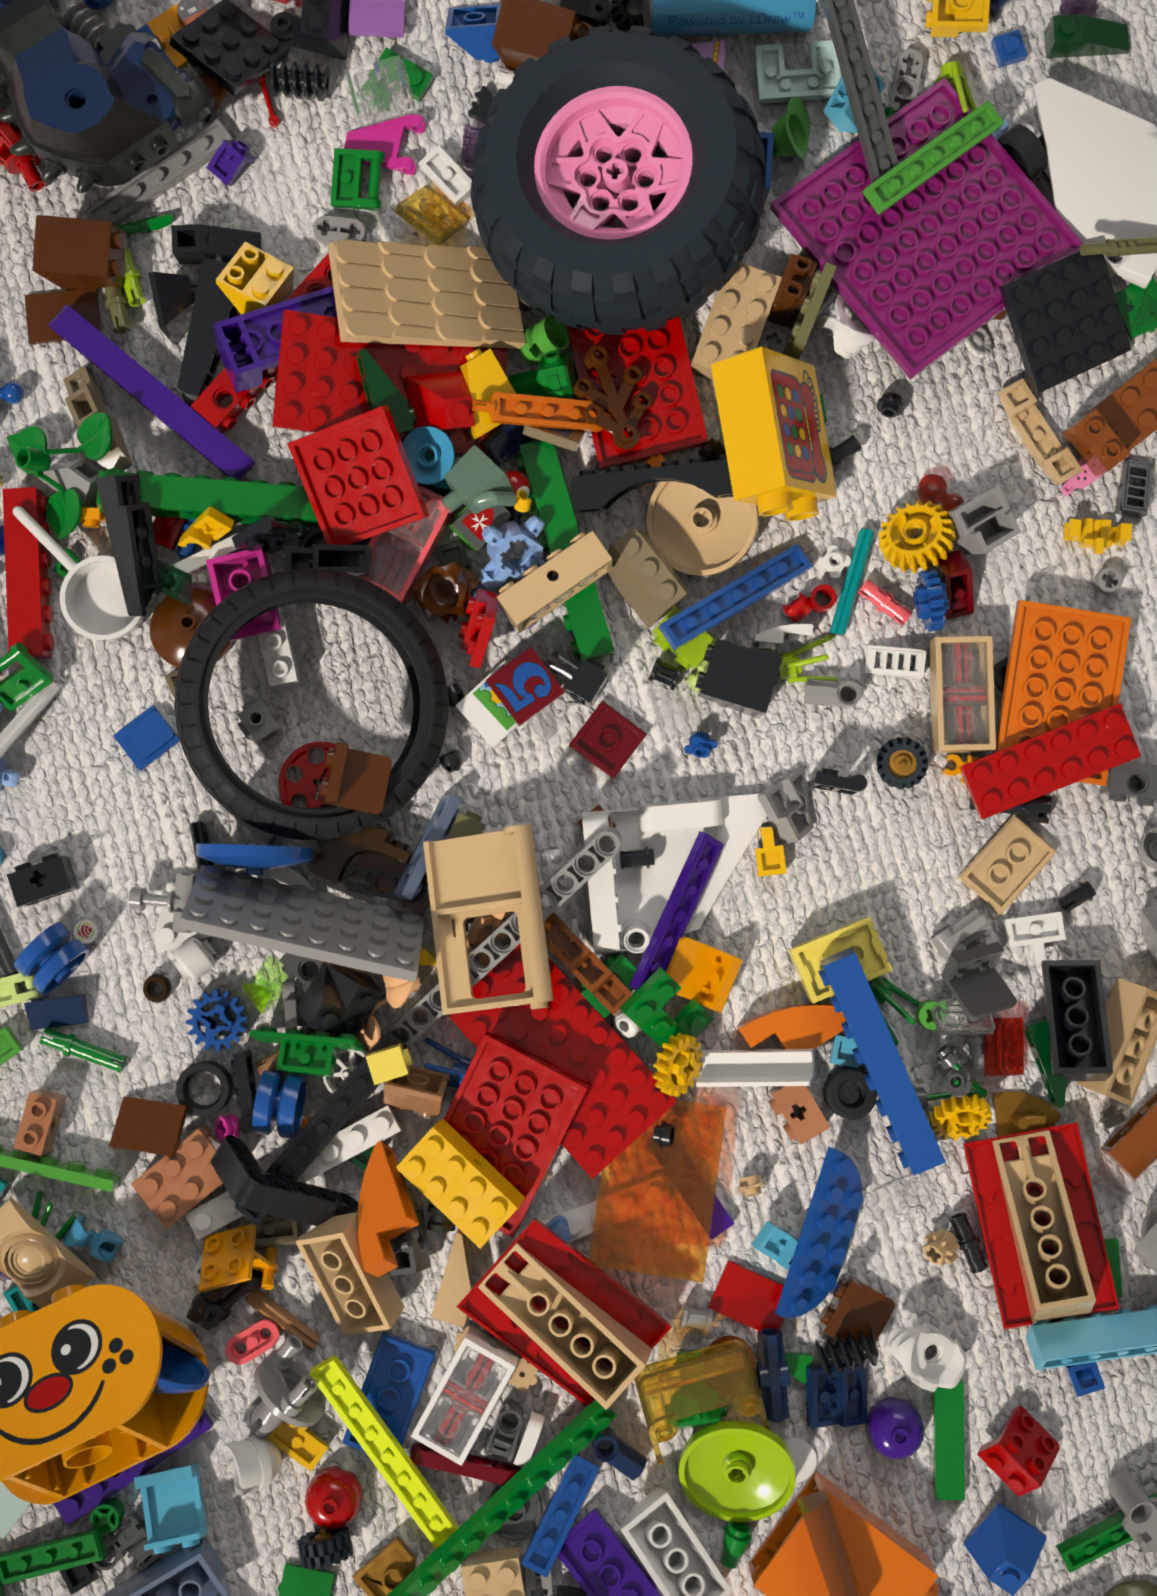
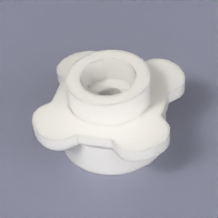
M831 545L827 548L825 556L818 559L817 566L829 574L831 578L837 579L841 576L843 568L850 565L851 559L848 555H843L839 552L837 546ZM836 560L837 563L834 565L831 561Z

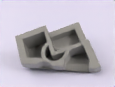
M803 766L789 772L757 796L782 845L800 841L814 827L812 814L809 811V794L803 793L800 776L805 775Z

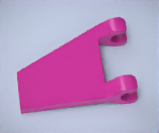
M406 115L347 132L344 149L382 151L385 153V163H382L381 168L396 170L412 176L416 171L414 160L410 157H398L404 131L408 129L422 134L425 132L426 123L421 115ZM363 161V165L370 166L371 162Z

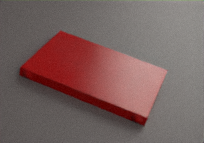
M727 1260L708 1308L758 1331L763 1328L780 1329L785 1318L777 1315L775 1312L784 1285L734 1263V1261Z

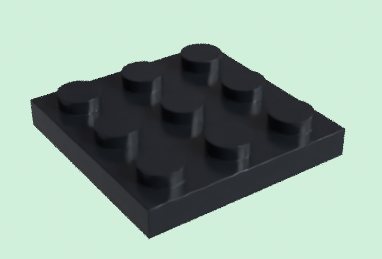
M221 0L170 36L171 47L233 96L270 70L272 59H275L276 64H278L289 53V47L230 0Z

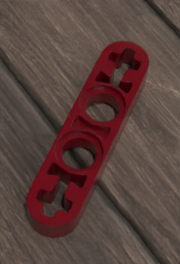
M413 1443L409 1456L413 1463L419 1466L500 1485H505L521 1469L514 1464L472 1454L467 1455L461 1466L423 1443Z

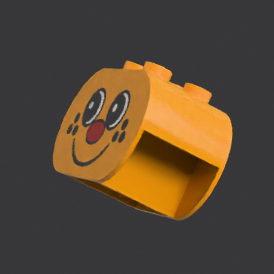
M79 1284L70 1285L54 1292L51 1295L52 1304L33 1313L28 1310H20L0 1318V1482H3L12 1494L26 1502L39 1505L59 1502L172 1448L192 1431L203 1412L208 1394L209 1380L203 1388L194 1392L179 1394L153 1392L161 1370L162 1342L191 1353L208 1368L207 1358L200 1341L184 1324L125 1288L102 1284L89 1287Z

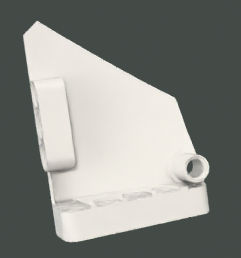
M1051 78L1033 85L1048 157L1054 206L1058 214L1083 244L1101 243L1107 239L1157 236V127L1142 118ZM1157 253L1113 256L1112 258L1117 263L1111 262L1104 255L1110 277L1118 275L1123 280L1143 289L1147 287L1157 268Z
M760 793L642 804L637 808L582 812L584 845L600 830L609 827L608 817H610L611 827L613 821L616 824L615 829L622 836L621 847L617 854L588 880L594 954L624 951L641 953L646 950L698 833L701 831L723 843L724 846L684 934L699 930L740 858L767 817L757 797ZM603 836L600 839L602 846L607 849L616 846V841L611 836ZM645 846H648V849L654 848L655 865L650 866L649 869H647V866L621 869L620 851L643 850ZM585 855L586 868H592L595 865L594 859L591 856ZM633 932H640L644 938L640 943L635 944L628 940L629 935Z

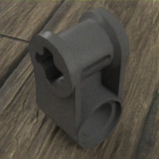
M509 1400L501 1404L493 1428L490 1430L483 1454L488 1455L492 1453L506 1458L509 1463L512 1462L524 1415L523 1407L520 1403ZM507 1413H512L517 1417V1420L512 1423L507 1422L503 1416Z

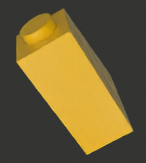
M479 348L465 356L468 362L461 365L460 368L472 396V402L473 399L489 401L493 392L516 394L491 348L483 353ZM475 411V426L468 429V435L471 440L476 439L497 427L500 423H491L489 412Z

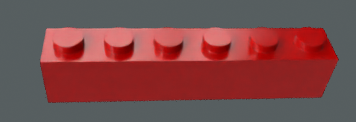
M37 487L3 489L8 652H10L11 646L20 642L27 648L29 654L34 659L51 658V651L54 650L55 645L54 637L50 634V623L53 622V610L49 606L52 582L48 578L51 555L47 548L14 516L13 509L16 506L22 507L50 535V527L46 523L48 497Z

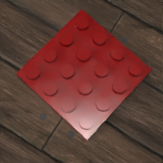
M388 405L378 407L287 443L327 545H350L430 516Z

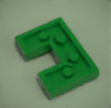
M661 967L620 1007L627 1017L662 1048L664 1042L669 1044L671 1035L676 1037L678 1033L696 1038L714 1020L711 1014L694 998L672 1018L662 1007L681 987Z

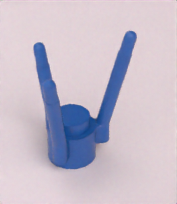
M425 1038V1043L458 1061L459 1064L454 1062L452 1069L426 1063L424 1067L435 1072L450 1075L449 1079L451 1080H449L448 1086L459 1088L470 1066L471 1059L460 1056L430 1038Z

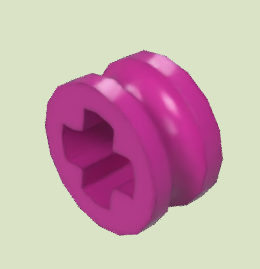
M229 1114L217 1117L215 1133L221 1142L226 1135L239 1137V1120L236 1115Z

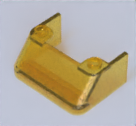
M740 1340L726 1341L648 1364L634 1379L658 1465L664 1464L658 1443L669 1441L677 1434L678 1425L676 1420L733 1404L735 1412L740 1416L751 1417L758 1414L762 1426L770 1430L751 1359L745 1343Z

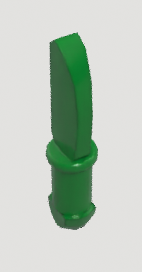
M169 212L144 218L141 221L137 219L135 222L123 225L118 224L117 226L126 232V236L136 233L142 234L143 232L167 227L173 221L174 215Z

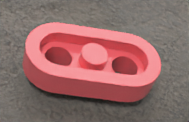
M268 1318L258 1320L230 1338L225 1348L227 1358L237 1365L249 1362L275 1346L281 1335L280 1327ZM268 1328L271 1331V1336H264L262 1329ZM244 1343L246 1351H240L237 1348V1344Z

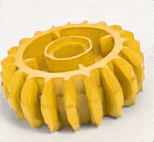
M918 499L915 505H911L907 501L906 507L903 509L896 506L895 515L888 513V522H881L883 531L878 532L879 548L883 552L884 559L890 562L891 566L895 569L900 567V570L904 573L910 568L916 574L919 568L925 571L928 570V566L931 564L938 568V559L947 560L946 552L953 551L952 542L956 541L955 525L951 521L949 513L944 511L940 504L934 506L929 500L923 505L922 501Z

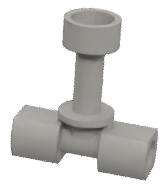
M176 874L175 890H172L169 896L148 894L146 888L133 887L129 894V907L132 910H144L147 905L167 907L169 913H174L172 931L190 933L191 931L178 929L197 875Z

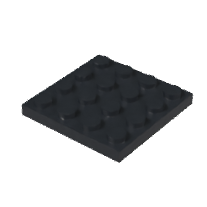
M1077 250L999 286L1033 394H1039L1131 351L1103 254L1081 256L1080 251Z

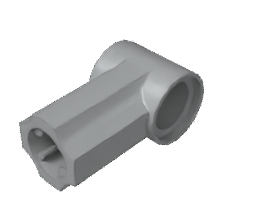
M806 679L804 704L851 709L861 699V688L852 681L835 682ZM851 689L855 694L854 701L845 702L840 696L841 690Z
M973 909L954 924H949L937 931L929 939L944 960L948 962V958L952 953L958 950L965 951L967 949L966 946L987 932L990 926L985 917L977 909Z

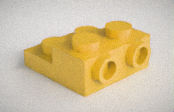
M927 0V2H932V11H926L925 28L931 29L930 37H958L959 32H987L990 0Z

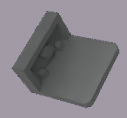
M999 942L987 945L983 943L970 950H958L952 953L941 973V977L967 1016L971 1019H977L1013 1008L1017 1003V999L995 968L1004 952Z

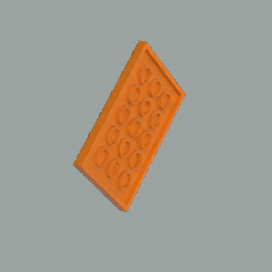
M1018 600L996 735V750L994 752L1118 704L1131 617ZM1108 770L1078 782L1106 786Z

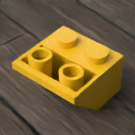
M244 242L216 278V284L240 314H245L285 301L293 290L294 267Z

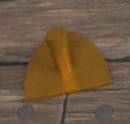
M1012 1091L992 1093L997 1137L1053 1127L1061 1116L1049 1103L1034 1095Z

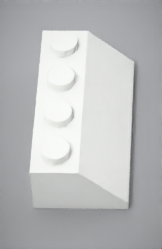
M657 1487L633 1507L619 1529L663 1596H728L733 1592L666 1491Z

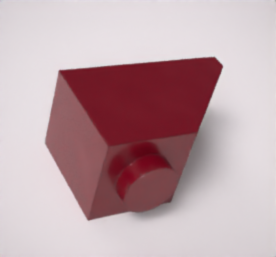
M961 550L947 553V560L938 559V568L934 566V570L937 571V575L940 577V582H944L946 585V593L949 599V609L947 610V615H945L947 620L974 613L972 567Z

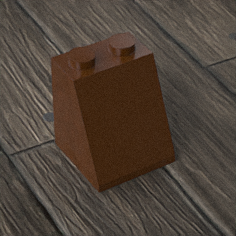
M503 0L492 46L505 67L515 71L529 57L538 60L543 55L549 53L548 45L560 38L568 36L570 41L584 37L585 28L576 11L540 0Z
M36 215L32 271L63 290L122 287V276L125 274V248L127 247L126 232L109 221Z

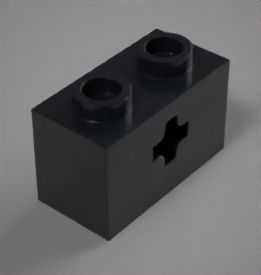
M58 853L42 857V863L32 866V863L28 862L14 867L16 872L7 874V878L17 907H27L79 889L69 857L59 856ZM42 874L46 875L47 879L42 881L43 884H39L38 879L42 878Z

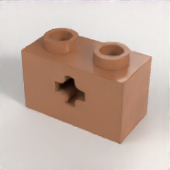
M777 1086L769 1091L772 1099L768 1102L776 1116L782 1114L787 1122L783 1125V1128L791 1141L796 1138L801 1145L830 1128L807 1086ZM795 1104L803 1107L800 1110L802 1114L800 1117L794 1114L790 1115L793 1112L792 1106Z
M43 1089L29 1092L14 1149L40 1156L50 1152L67 1096Z

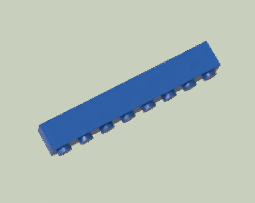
M850 947L820 960L823 969L819 970L818 973L824 986H831L834 995L829 998L835 1012H842L845 1022H842L841 1026L847 1039L852 1037L857 1047L852 1049L858 1065L864 1064L868 1073L863 1075L869 1090H876L879 1099L874 1102L881 1117L887 1116L890 1125L886 1127L892 1143L897 1141L902 1151L897 1152L903 1168L909 1167L913 1176L946 1163L855 951Z

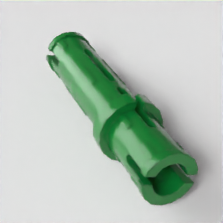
M49 1027L44 1029L43 1034L53 1037V1039L40 1037L39 1044L63 1051L62 1054L68 1057L70 1055L77 1056L117 1071V1073H121L124 1066L113 1061L116 1060L124 1064L127 1061L126 1055H121L79 1040L77 1035L70 1034L69 1036Z

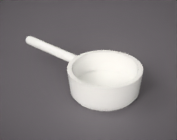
M14 507V516L69 571L61 586L60 606L64 618L76 632L90 639L116 640L128 636L140 626L145 616L128 615L114 557L94 556L77 564L22 507Z

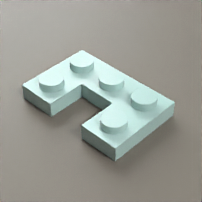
M832 40L810 42L809 56L811 69L785 70L783 44L755 46L754 56L758 104L789 102L794 96L799 97L802 101L830 99L841 78L840 66Z

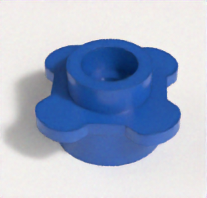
M697 732L689 737V745L684 747V751L686 754L706 758L710 755V751L716 748L718 744L716 740H711V736L708 733Z

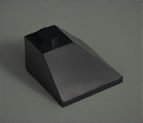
M150 272L148 275L159 328L173 345L179 344L189 329L198 284H194L188 275Z

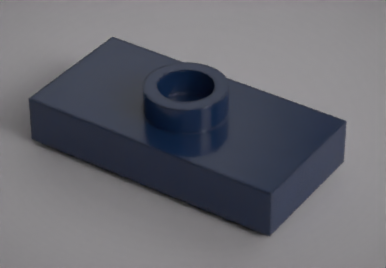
M502 424L481 443L488 456L497 466L500 467L519 450V445L526 444L532 438L523 434L524 426Z

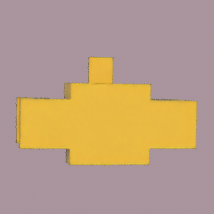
M1092 518L1070 519L1069 523L1066 522L1064 524L1063 541L1079 542L1080 548L1094 549V554L1103 555L1104 550L1109 549L1112 545L1124 546L1126 541H1131L1132 524L1120 523L1116 527H1111L1112 520H1094Z

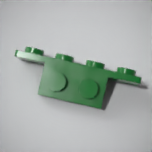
M265 1026L260 1027V1031L250 1030L249 1036L257 1041L281 1044L276 1070L283 1073L333 1077L338 1049L364 1051L365 1045L357 1041V1036L351 1034H340L339 1038L330 1037L329 1033L313 1031V1035H303V1031L296 1029H287L286 1033H280L275 1028Z

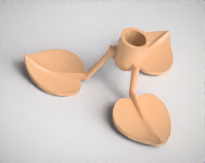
M345 967V968H348V969H351V970H354V971H358V972L372 973V972H367V971H363V970H359V969H354V968H350V967ZM418 973L415 982L383 975L387 998L376 1004L357 1037L358 1041L365 1045L364 1050L368 1053L381 1038L379 1024L373 1016L374 1011L387 1003L393 1008L402 1007L410 993L419 990L420 979Z

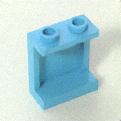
M198 1462L134 1477L135 1490L141 1489L148 1542L144 1544V1551L153 1549L154 1554L171 1551V1545L182 1543L183 1548L199 1545L200 1539L208 1535V1527Z

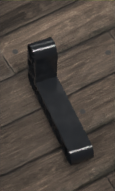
M226 1135L210 1160L211 1165L232 1199L245 1209L314 1226L322 1224L333 1216L358 1211L359 1203L348 1194L265 1173L248 1146L235 1136Z

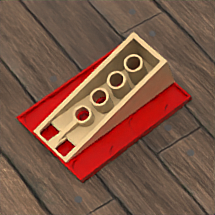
M1069 1123L964 1143L965 1159L1003 1331L1032 1326L1034 1323L1043 1320L1055 1322L1072 1316L1083 1317L1095 1313L1119 1310L1078 1123Z
M536 1218L456 1306L584 1405L588 1406L596 1399L606 1410L644 1369L652 1349L672 1328L669 1322L641 1299L635 1297L614 1278L608 1276L576 1248L569 1245Z

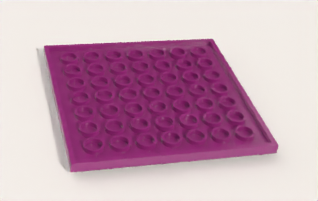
M945 78L887 119L899 164L972 112L969 106L966 113L963 112L958 93ZM992 134L880 215L877 214L862 193L871 184L860 140H857L774 200L770 205L771 211L812 261L817 263V267L821 272L826 262L837 266L830 283L910 380L1006 309L999 289L1000 285L1080 250V246L1083 244Z

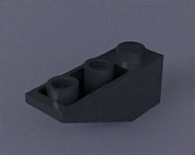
M202 224L171 225L172 253L180 265L202 264L204 257L229 263L244 242L262 250L261 232Z

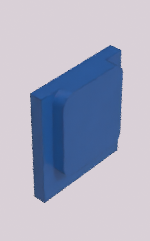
M152 705L113 735L139 771L144 770L180 742L177 734L155 705Z

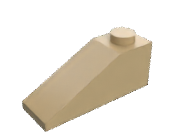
M458 1228L431 1317L464 1327L466 1319H472L456 1306L471 1291L473 1282L465 1234Z

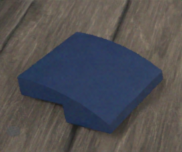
M844 1364V1370L841 1374L833 1366L831 1376L826 1375L821 1365L806 1367L807 1426L814 1429L831 1425L849 1427L867 1423V1365L865 1369H862L859 1364H855L854 1371H850L847 1365Z

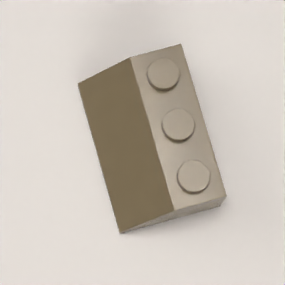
M633 527L607 551L612 558V570L606 574L648 629L666 616L674 606L677 607L692 594L640 527Z

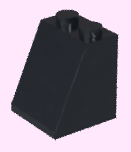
M716 638L713 645H707L703 660L708 663L705 672L700 671L695 684V688L699 689L697 696L759 719L767 712L783 658Z

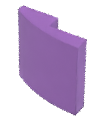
M350 0L349 36L404 38L406 0Z

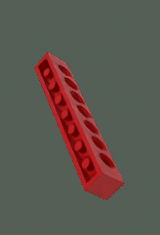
M329 253L286 300L333 286ZM278 366L262 371L263 385L238 393L235 392L227 370L224 368L194 401L191 407L223 434L225 430L229 431L235 426L238 421L237 417L243 410L247 411L254 405L256 396L262 389L266 390L272 385ZM225 397L233 398L229 406H221V401Z

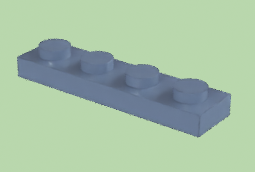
M453 794L441 797L392 896L402 901L412 900V898L418 895L422 888L421 880L426 873L423 842L446 840V830L449 824L454 822L460 811L458 808L461 802L460 798Z

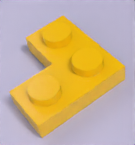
M282 1421L266 1437V1439L273 1442L278 1448L310 1472L329 1448L327 1442L307 1427L293 1426L285 1421Z

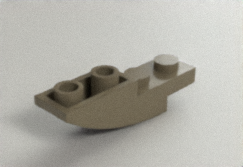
M84 365L63 379L69 394L65 401L78 429L87 417L98 412L108 414L91 368ZM109 415L112 425L111 447L102 459L96 461L103 471H108L110 468L126 470L133 463L116 418Z

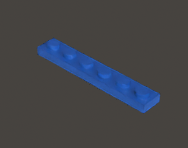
M797 543L661 623L659 629L675 651L808 572L813 565Z

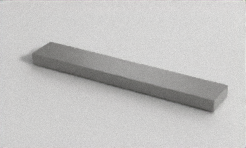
M218 117L212 123L206 125L179 144L180 147L129 182L114 189L83 212L89 220L109 221L115 225L121 224L210 162L223 140L235 141V139Z

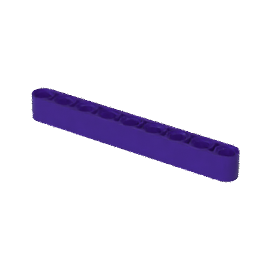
M66 304L48 324L61 338L227 477H233L241 481L256 464L246 453L69 305Z

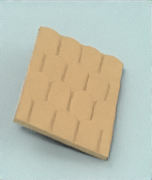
M346 239L332 241L329 244L328 252L341 342L521 349L526 344L517 292L500 276L486 248L474 246L460 248L435 244L420 246L386 241L372 243Z

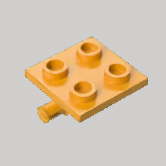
M254 1224L205 1236L199 1291L204 1292L249 1281L252 1277V1269L263 1273L261 1288L265 1290L273 1289L274 1274L278 1272V1265L275 1263L277 1249L275 1247L265 1248V1257L254 1251L257 1226Z

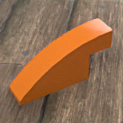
M810 1003L774 1009L755 1016L736 1027L750 1048L775 1034L783 1049L814 1050L844 1031L841 1023L845 1022L842 1012H835L832 1004Z
M381 1141L375 1144L367 1164L358 1205V1240L364 1271L378 1278L398 1267L390 1240L419 1225L403 1175L395 1168L399 1164L395 1151Z

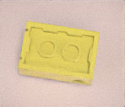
M871 917L861 918L787 949L809 1002L816 1003L834 995L831 986L825 987L818 973L819 970L823 969L820 960L850 947L855 951L868 981L893 971L890 962L886 961L888 958L884 950V942L878 936L876 929H872L875 926Z

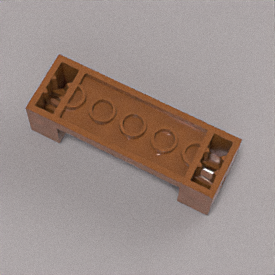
M1157 358L1061 432L1095 477L1115 467L1130 455L1129 451L1157 430Z

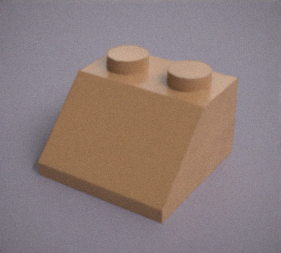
M411 1065L409 1066V1074L386 1081L384 1086V1104L391 1105L392 1108L397 1110L409 1109L418 1111L421 1115L427 1117L434 1115L440 1117L450 1075Z

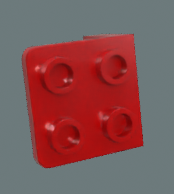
M1018 1406L1014 1408L1000 1436L982 1445L977 1455L1020 1497L1042 1486L1060 1450V1446L1024 1407Z

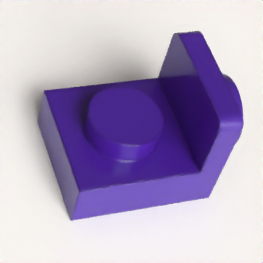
M238 139L235 141L223 140L206 168L224 184L232 186L245 164H253L256 158L249 153L250 148Z

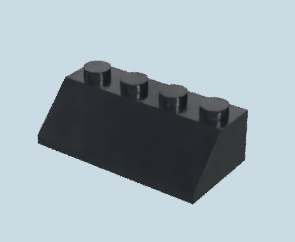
M296 0L292 47L346 60L350 0Z
M1042 960L1041 966L1053 1075L1072 1081H1106L1113 1074L1100 960Z

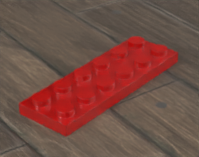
M1118 703L961 765L959 768L979 819L983 820L1141 757L1122 705Z

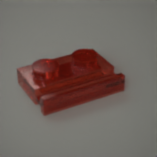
M984 1018V1076L1024 1075L1023 1018Z

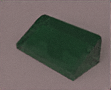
M158 559L162 584L161 592L191 605L192 575Z

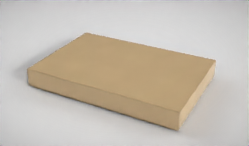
M1013 814L957 878L995 912L1002 915L1057 851L1018 816Z

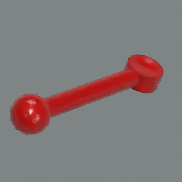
M264 73L256 80L260 82L270 115L268 122L270 126L278 127L280 120L274 113L265 82L266 74Z

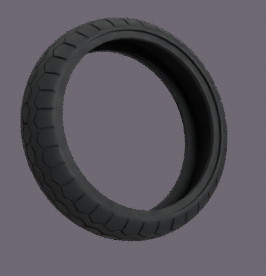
M315 568L286 570L261 577L242 586L223 599L199 625L184 652L176 680L174 703L176 726L183 752L192 771L206 791L224 809L241 821L264 832L298 840H328L359 833L381 823L401 809L419 791L437 762L445 739L449 712L447 681L441 659L431 637L414 614L393 595L367 580L348 573ZM293 604L330 605L347 610L368 621L390 641L399 654L411 685L413 716L405 747L390 770L383 810L380 814H371L337 806L302 808L278 803L248 786L225 761L213 736L209 719L208 693L214 666L225 646L239 630L253 619L271 610Z

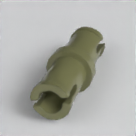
M105 287L107 297L105 305L106 309L111 313L114 332L122 334L127 333V330L131 331L132 325L130 324L127 312L128 301L123 296L122 288Z

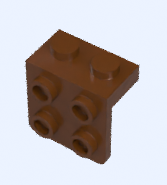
M337 742L334 749L329 748L325 766L330 767L328 778L323 777L319 794L324 796L323 804L371 814H380L383 810L392 765L391 758L349 749V744Z
M846 1274L844 1279L837 1283L833 1292L834 1297L829 1306L826 1305L821 1312L819 1325L827 1335L834 1338L835 1335L840 1334L841 1338L846 1341L848 1332H851L857 1340L859 1330H863L865 1335L870 1337V1328H872L877 1342L895 1309V1302Z

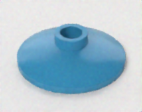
M430 426L416 428L405 437L402 443L417 483H438L445 479V475L454 465L455 451L452 441L438 428ZM430 450H432L435 454V457L432 461H430L427 457V454Z

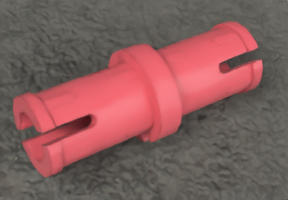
M869 578L857 592L875 605L878 612H884L900 624V626H903L913 613L893 598L894 594L891 592L887 593Z

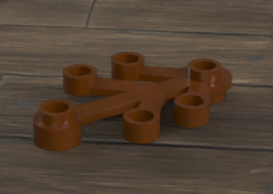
M592 346L584 356V363L590 370L597 372L605 395L593 389L589 379H578L573 387L575 395L580 398L585 397L595 403L587 406L583 412V418L587 423L596 424L612 433L613 442L617 447L631 449L640 440L637 424L643 412L652 403V398L648 393H638L633 399L634 408L628 419L626 418L623 408L634 385L641 380L642 371L637 366H630L623 374L624 381L617 393L606 364L609 360L607 350L602 346ZM595 353L599 354L602 359H598ZM629 372L634 373L636 379L631 378ZM579 384L584 385L587 391H582L579 388ZM639 398L643 399L646 405H642L639 402ZM600 407L611 412L614 421L603 416ZM589 411L595 412L596 417H591ZM623 430L628 432L631 437H626Z

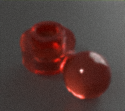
M928 474L919 482L917 494L924 503H927L929 500L933 504L941 502L943 510L947 512L964 503L961 495L946 493V482L939 475ZM928 485H936L937 490H930Z

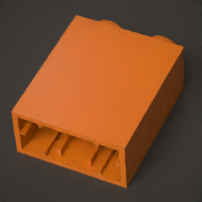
M817 1470L748 1563L753 1586L766 1596H830L797 1501L798 1498L825 1489L862 1596H938L939 1584L935 1582L938 1574L928 1555Z

